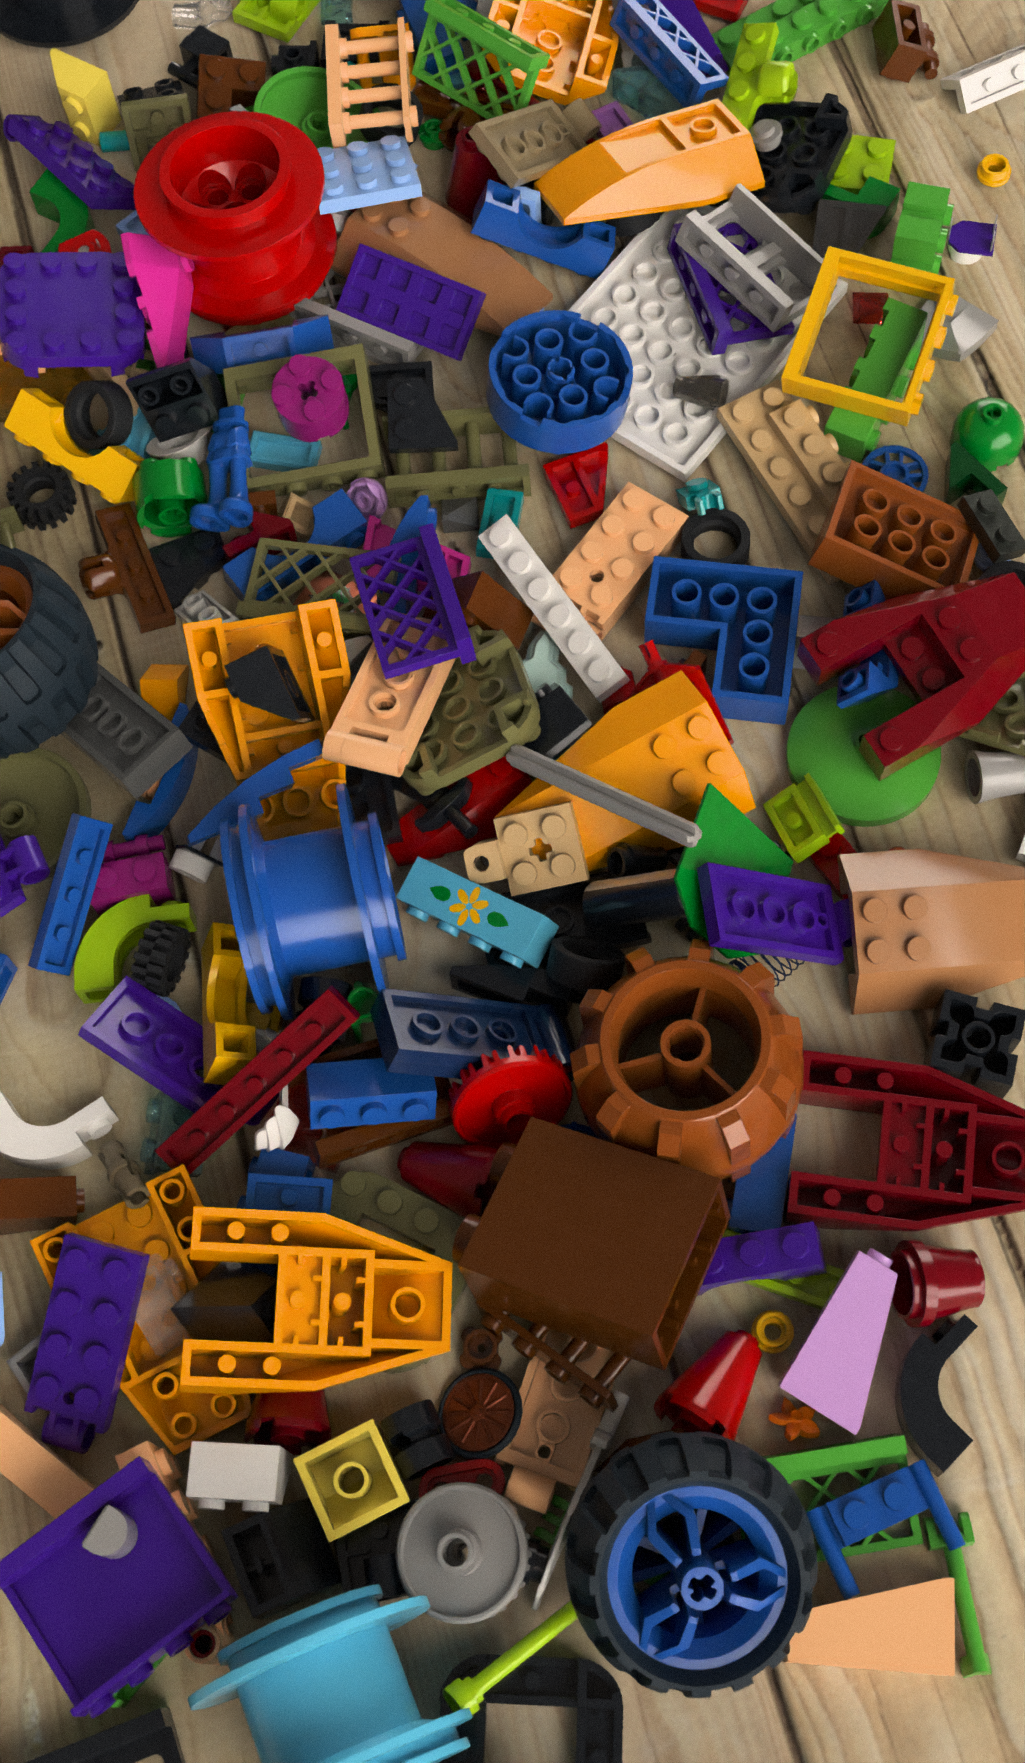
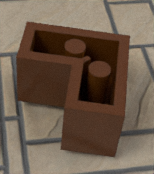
M199 54L196 119L216 113L229 112V108L241 104L244 108L253 106L259 90L265 84L266 62Z
M483 570L453 578L452 582L467 627L471 628L479 625L482 630L496 631L502 628L516 650H519L534 615L532 610ZM426 608L422 618L432 620L437 611Z

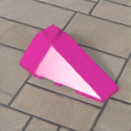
M130 232L120 234L129 277H136L142 296L136 297L138 307L142 310L147 323L152 327L147 330L146 334L157 369L184 360L194 289L191 274L195 270L193 260L165 249L151 238L150 235Z

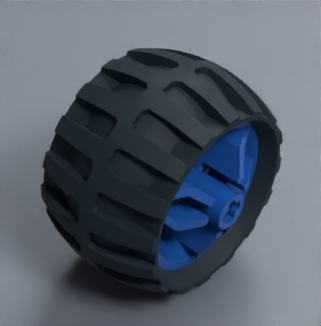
M669 1431L651 1435V1439L630 1448L627 1446L612 1456L609 1463L596 1476L590 1479L581 1493L573 1517L570 1520L565 1546V1572L570 1599L582 1628L600 1654L617 1670L626 1672L635 1678L640 1685L659 1693H667L669 1689L678 1690L687 1698H710L711 1691L731 1687L734 1692L746 1688L754 1683L753 1676L761 1672L768 1665L776 1668L789 1654L791 1638L795 1632L800 1633L804 1630L812 1610V1591L817 1583L818 1565L813 1533L807 1514L795 1491L784 1476L769 1461L744 1444L727 1439L719 1434L704 1431H695L694 1433H674ZM677 1511L679 1512V1516L667 1519L662 1526L658 1523L665 1516ZM739 1528L743 1529L745 1539L709 1551ZM671 1571L642 1593L634 1585V1583Z

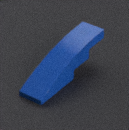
M319 739L281 756L247 778L216 804L187 835L186 841L189 847L220 835L221 819L231 817L234 822H238V807L241 804L249 803L256 819L261 818L264 814L260 803L261 800L292 788L295 782L290 773L291 771L322 759V745Z

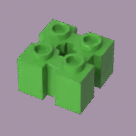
M909 181L895 234L891 262L935 274L939 273L942 255H937L936 253L943 254L949 228L942 226L950 225L954 208L953 204H948L950 188Z

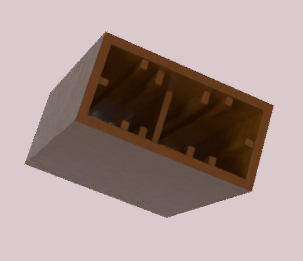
M531 1117L518 1144L505 1141L497 1150L489 1174V1184L494 1189V1192L482 1216L471 1213L460 1224L452 1249L454 1262L458 1263L457 1266L476 1301L665 1371L731 1218L721 1178Z

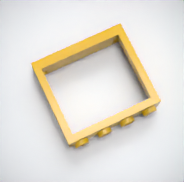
M828 246L781 377L782 392L907 427L911 414L918 416L924 394L919 393L923 381L930 382L936 364V361L931 359L934 349H941L947 333V327L943 326L946 315L953 316L959 295L953 294L955 279ZM839 276L937 302L902 403L803 376Z

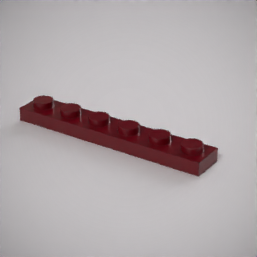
M331 985L159 1145L155 1153L171 1169L184 1164L190 1175L357 1021L361 1015Z

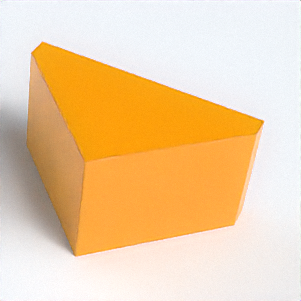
M152 664L140 678L141 698L169 721H172L179 703L185 704L189 666Z

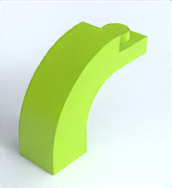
M150 894L128 898L104 912L83 937L75 959L74 991L84 1004L103 1002L122 981V971L126 958L137 946L140 938H144L143 932L146 928H149V924L152 921L160 920L185 928L188 932L197 931V917L190 904L181 901H167L157 907Z

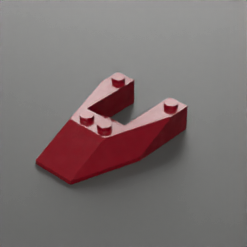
M1015 572L894 597L835 619L800 639L797 656L817 686L883 649L919 702L917 705L863 735L859 751L879 781L978 725L1025 672V586Z
M808 1050L803 1051L804 1085L799 1104L881 1115L876 1180L874 1182L791 1171L787 1185L784 1224L796 1225L814 1221L817 1228L921 1231L1025 1211V1109L931 1066Z

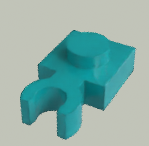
M692 479L685 483L686 487L676 489L678 503L688 512L696 509L697 514L702 516L706 515L705 510L710 508L724 509L720 487L710 479Z

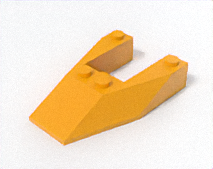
M194 1206L190 1260L277 1264L273 1343L183 1339L179 1392L238 1394L318 1391L450 1351L452 1262L326 1213Z

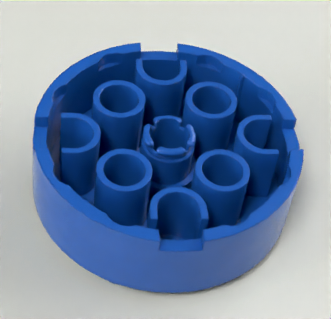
M548 310L526 315L507 326L501 332V337L494 348L491 349L486 385V398L490 413L498 426L507 435L534 450L560 455L591 449L611 437L625 417L633 380L632 360L625 344L614 331L601 322L598 326L581 319L580 313L565 310Z

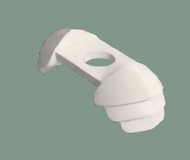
M270 1028L266 1030L256 1029V1051L260 1052L281 1030L276 1032ZM288 1084L279 1092V1105L276 1106L274 1115L267 1119L264 1128L258 1129L254 1135L253 1148L255 1151L265 1149L267 1152H270L276 1148L284 1150L295 1135L299 1120L293 1111L288 1108Z

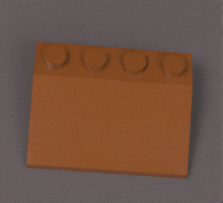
M851 460L817 536L808 565L856 587H862L876 580L880 584L886 600L898 596L968 582L979 540L959 509Z

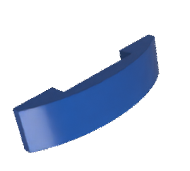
M179 703L171 721L178 728L190 711L187 704ZM191 743L193 748L163 775L151 804L136 800L122 832L126 841L135 840L136 835L148 834V837L159 835L175 816L184 801L194 776L198 757L197 746Z

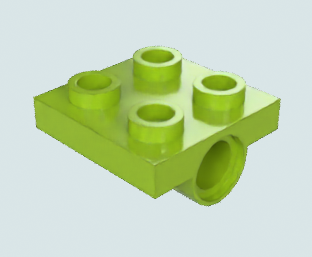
M241 0L232 11L235 23L289 43L320 0Z

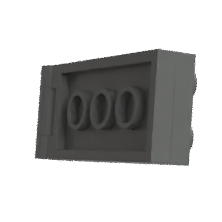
M97 663L98 678L95 687L91 688L87 697V705L80 714L77 713L66 725L67 729L61 734L137 800L171 767L178 763L193 746L176 725Z

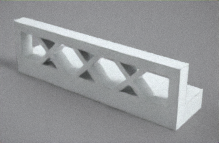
M1025 43L940 79L942 89L956 91L960 113H970L1025 89Z

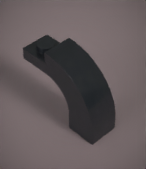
M965 1314L957 1323L948 1318L932 1335L938 1342L936 1345L922 1332L906 1353L896 1379L895 1406L902 1433L905 1435V1439L915 1455L920 1460L925 1459L930 1471L937 1477L943 1474L973 1442V1439L946 1413L938 1392L939 1375L944 1363L978 1327Z

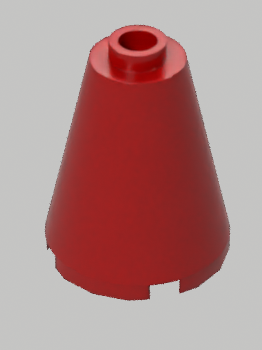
M737 1330L736 1332L726 1331L658 1396L653 1406L657 1417L662 1421L666 1415L674 1423L671 1429L682 1428L686 1433H694L695 1431L710 1432L735 1441L762 1358V1352L758 1347L759 1342L757 1339L744 1330Z

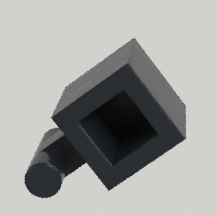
M199 25L179 44L184 65L182 66L172 61L167 71L172 76L197 89L199 54L233 58L230 43L225 38Z

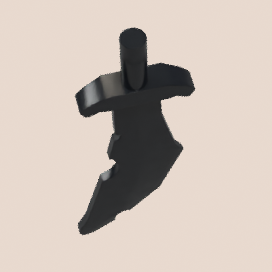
M391 776L393 790L421 803L428 809L423 817L415 820V826L422 833L439 829L450 821L466 839H471L477 834V826L460 810L468 803L472 792L473 784L467 777L460 779L450 790L447 787H443L430 795L423 796L415 788L409 786L402 776Z

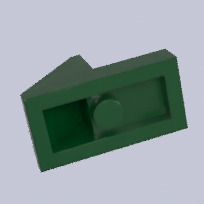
M954 442L950 446L945 465L944 502L950 505L965 493L970 495L992 489L1000 503L1003 504L1008 487L958 442Z

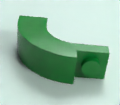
M46 169L29 192L37 213L60 224L55 235L41 252H58L60 243L91 229L95 230V225L88 206L49 169Z

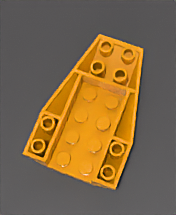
M714 99L659 115L613 132L587 145L557 164L534 183V189L540 191V197L563 225H571L712 205L729 199L735 186L739 183L752 192L765 188V180L751 133L719 99Z
M184 1164L146 1182L151 1196H147L149 1201L141 1208L131 1209L122 1201L76 1225L66 1222L29 1241L51 1291L65 1234L75 1233L150 1254L119 1388L174 1456L191 1448L192 1441L202 1442L248 1418L252 1407L250 1393L214 1394L179 1392L183 1339L193 1338L170 1308L219 1263V1261L190 1260L194 1206L204 1207Z

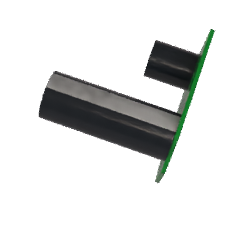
M707 783L693 822L698 824L699 829L702 830V837L698 840L695 847H684L677 868L591 882L583 894V911L590 924L597 928L687 917L689 926L708 941L697 874L698 867L710 862L789 877L794 861L711 783ZM714 947L727 959L759 955L757 953Z

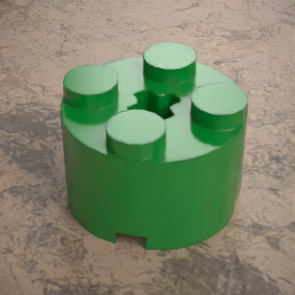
M194 458L144 459L140 462V469L135 473L132 480L137 523L142 529L143 525L151 528V534L159 537H180L192 533L191 527L193 526L189 523L191 508L197 504H206L208 502L204 474Z

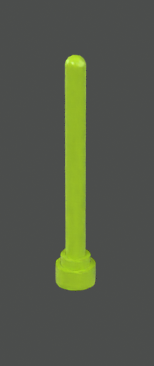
M571 1600L471 1679L467 1676L463 1680L457 1678L445 1687L442 1693L450 1709L456 1712L469 1708L472 1715L479 1711V1704L484 1700V1693L578 1619Z

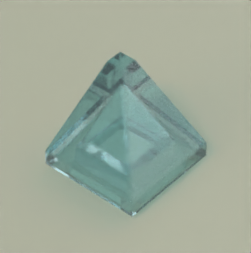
M321 0V25H325V20H336V23L342 24L353 23V0Z

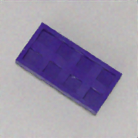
M360 243L336 310L461 361L486 293Z

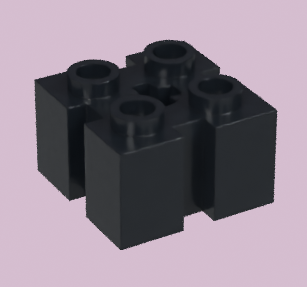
M945 989L934 1009L929 1036L934 1038L925 1052L923 1065L931 1066L1003 1099L1013 1086L1018 1055L1012 1054L1022 1038L1025 1010L996 1002L992 1004L989 1010L976 1007L978 997Z

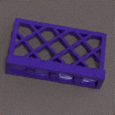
M682 223L673 224L667 250L711 355L724 354L727 345L793 334L795 326L792 321L773 333L757 317L739 309L742 304L739 300L736 301L734 306L720 300L719 293L721 290L730 295L732 294L675 241ZM738 223L726 224L717 230L726 239L728 236L741 234L745 241L743 247L732 242L730 243L743 255L759 246L757 241ZM767 274L766 276L775 283L772 274ZM734 317L750 325V327L746 330L734 331L730 321Z
M433 523L418 527L421 536L349 558L385 679L460 657L462 665L477 660L472 639ZM418 551L419 556L411 567L398 562L402 555ZM372 564L383 566L375 578L362 574L360 568ZM391 570L405 575L398 586L384 582ZM414 578L428 583L420 595L407 590ZM377 590L392 594L384 606L370 602ZM400 598L414 603L407 615L393 610ZM423 606L437 611L429 624L415 619ZM386 618L400 623L393 635L379 630ZM409 627L423 631L416 644L401 639ZM432 636L444 639L448 643L447 647L434 651L424 648ZM395 647L410 652L405 660L389 664L388 657Z

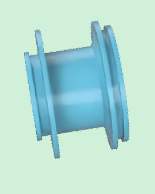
M380 1585L358 1588L321 1601L236 1640L217 1654L220 1665H228L230 1672L200 1688L187 1699L190 1709L194 1711L239 1698L261 1763H439L471 1747L468 1737L460 1739L456 1729L457 1726L473 1718L469 1708L453 1712L438 1719L421 1718L390 1634L391 1631L410 1622L430 1608L427 1596L411 1597L380 1607L378 1600L383 1597Z

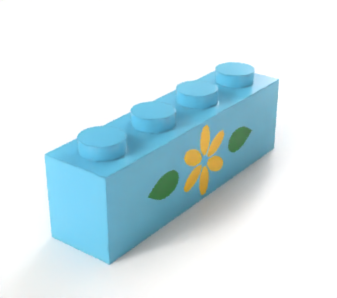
M417 856L396 896L397 899L408 905L406 913L425 923L429 917H432L439 921L436 926L438 929L456 938L460 932L470 936L468 943L484 952L489 953L492 947L502 951L500 959L520 969L523 963L538 969L559 928V925L545 915Z

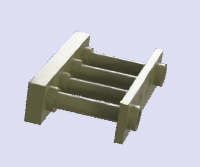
M489 407L441 411L454 436H466L468 469L447 471L446 452H431L433 472L411 474L410 453H396L397 475L385 476L389 508L411 507L420 495H428L431 505L441 504V500L477 497V501L486 500L488 488L524 492V496H531L529 464H518L516 441L498 426L490 413ZM382 416L385 441L389 443L388 416ZM501 433L504 465L483 468L480 434Z

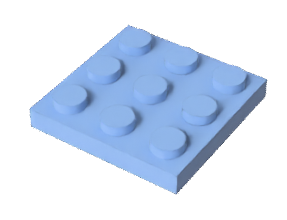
M387 135L377 141H354L344 147L333 149L321 147L317 149L321 156L325 173L324 194L319 205L320 215L422 197L421 183L405 136Z

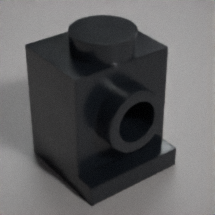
M310 40V45H279L278 55L271 56L273 76L294 67H321L317 40Z

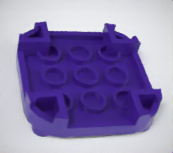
M123 251L116 253L32 252L26 254L13 252L5 255L3 259L4 264L0 268V347L4 362L9 361L12 365L23 369L24 376L39 378L38 368L111 367L112 376L124 375L126 367L137 362L139 358L144 359L146 351L144 315L142 310L139 309L136 297L142 296L136 277H129Z

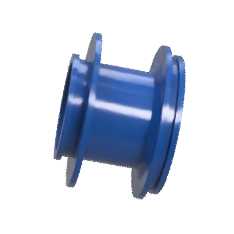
M345 783L336 785L341 826L264 841L255 813L249 803L239 805L238 822H234L231 817L221 819L220 821L221 853L232 918L248 982L256 1005L262 1015L272 1013L273 1007L277 1006L285 1021L295 1018L293 977L370 961L379 993L382 989H390L385 958L397 955L398 961L407 960L396 896L376 812L369 813L368 820L356 822Z

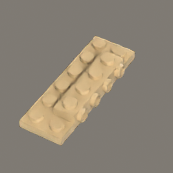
M778 379L719 407L716 417L810 557L817 536L850 462L843 463L837 454L839 449L834 436L830 433L824 435L819 428V416L815 408L811 405L805 407L800 399L793 401L789 394L782 392V383ZM819 570L828 585L841 580Z

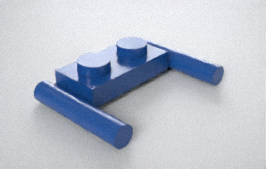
M925 1459L806 1512L812 1532L844 1600L861 1592L841 1549L927 1509L930 1510L949 1551L966 1545Z

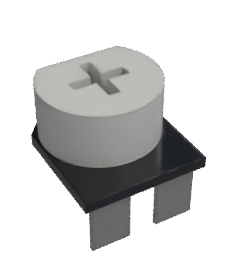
M216 839L209 856L200 852L205 841L191 847L186 844L176 845V851L168 867L194 881L206 884L213 867L223 866L221 862L220 840Z

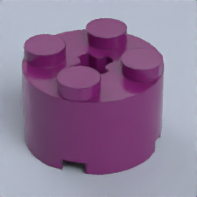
M297 354L291 357L289 362L277 372L272 383L271 396L280 422L287 433L300 441L318 442L320 438L336 435L344 427L349 416V402L342 375L333 364L319 357Z

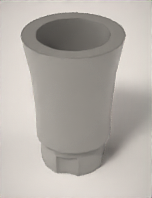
M970 750L967 753L964 775L966 789L972 803L979 804L996 798L1025 793L1024 756L1011 752Z

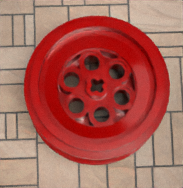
M249 111L222 112L195 119L163 137L149 151L138 169L134 183V203L139 220L146 232L159 245L179 256L193 260L195 270L191 274L194 289L190 312L205 320L223 325L247 326L281 318L293 312L297 303L305 298L310 299L317 292L330 271L336 255L337 232L331 213L320 215L319 211L325 187V173L321 156L314 143L304 132L283 119Z

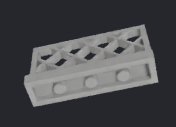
M332 269L326 275L324 282L310 299L305 298L297 303L295 310L289 313V316L296 320L328 314L331 332L340 340L338 348L363 343L368 360L379 365L416 362V358L425 348L408 339L337 311L338 302L335 301L333 295L342 294L345 283L330 285L329 280L334 275L344 279L347 278ZM328 297L330 304L322 305L313 300Z

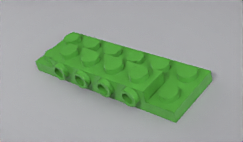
M777 0L711 35L729 68L726 72L730 75L744 23L776 22L779 34L771 61L793 62L879 17L889 0Z

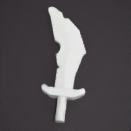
M613 1391L619 1406L614 1413L606 1408L598 1428H595L590 1440V1447L592 1448L590 1457L556 1535L531 1609L535 1611L538 1610L555 1565L566 1543L570 1520L573 1517L580 1495L594 1476L599 1462H604L606 1457H608L613 1445L615 1432L630 1399L629 1396L622 1392Z

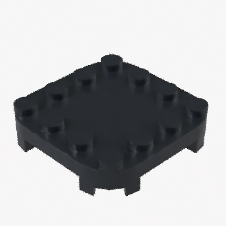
M830 93L825 94L821 103L791 101L788 104L765 103L760 105L756 111L753 125L762 119H773L781 124L783 130L781 142L775 149L768 152H761L756 149L765 180V188L752 191L751 193L773 213L797 212L799 215L812 213L816 208V203L827 191L848 148L853 133L849 111L839 102L838 95ZM729 199L719 201L718 203L709 206L719 207L724 203L728 202Z

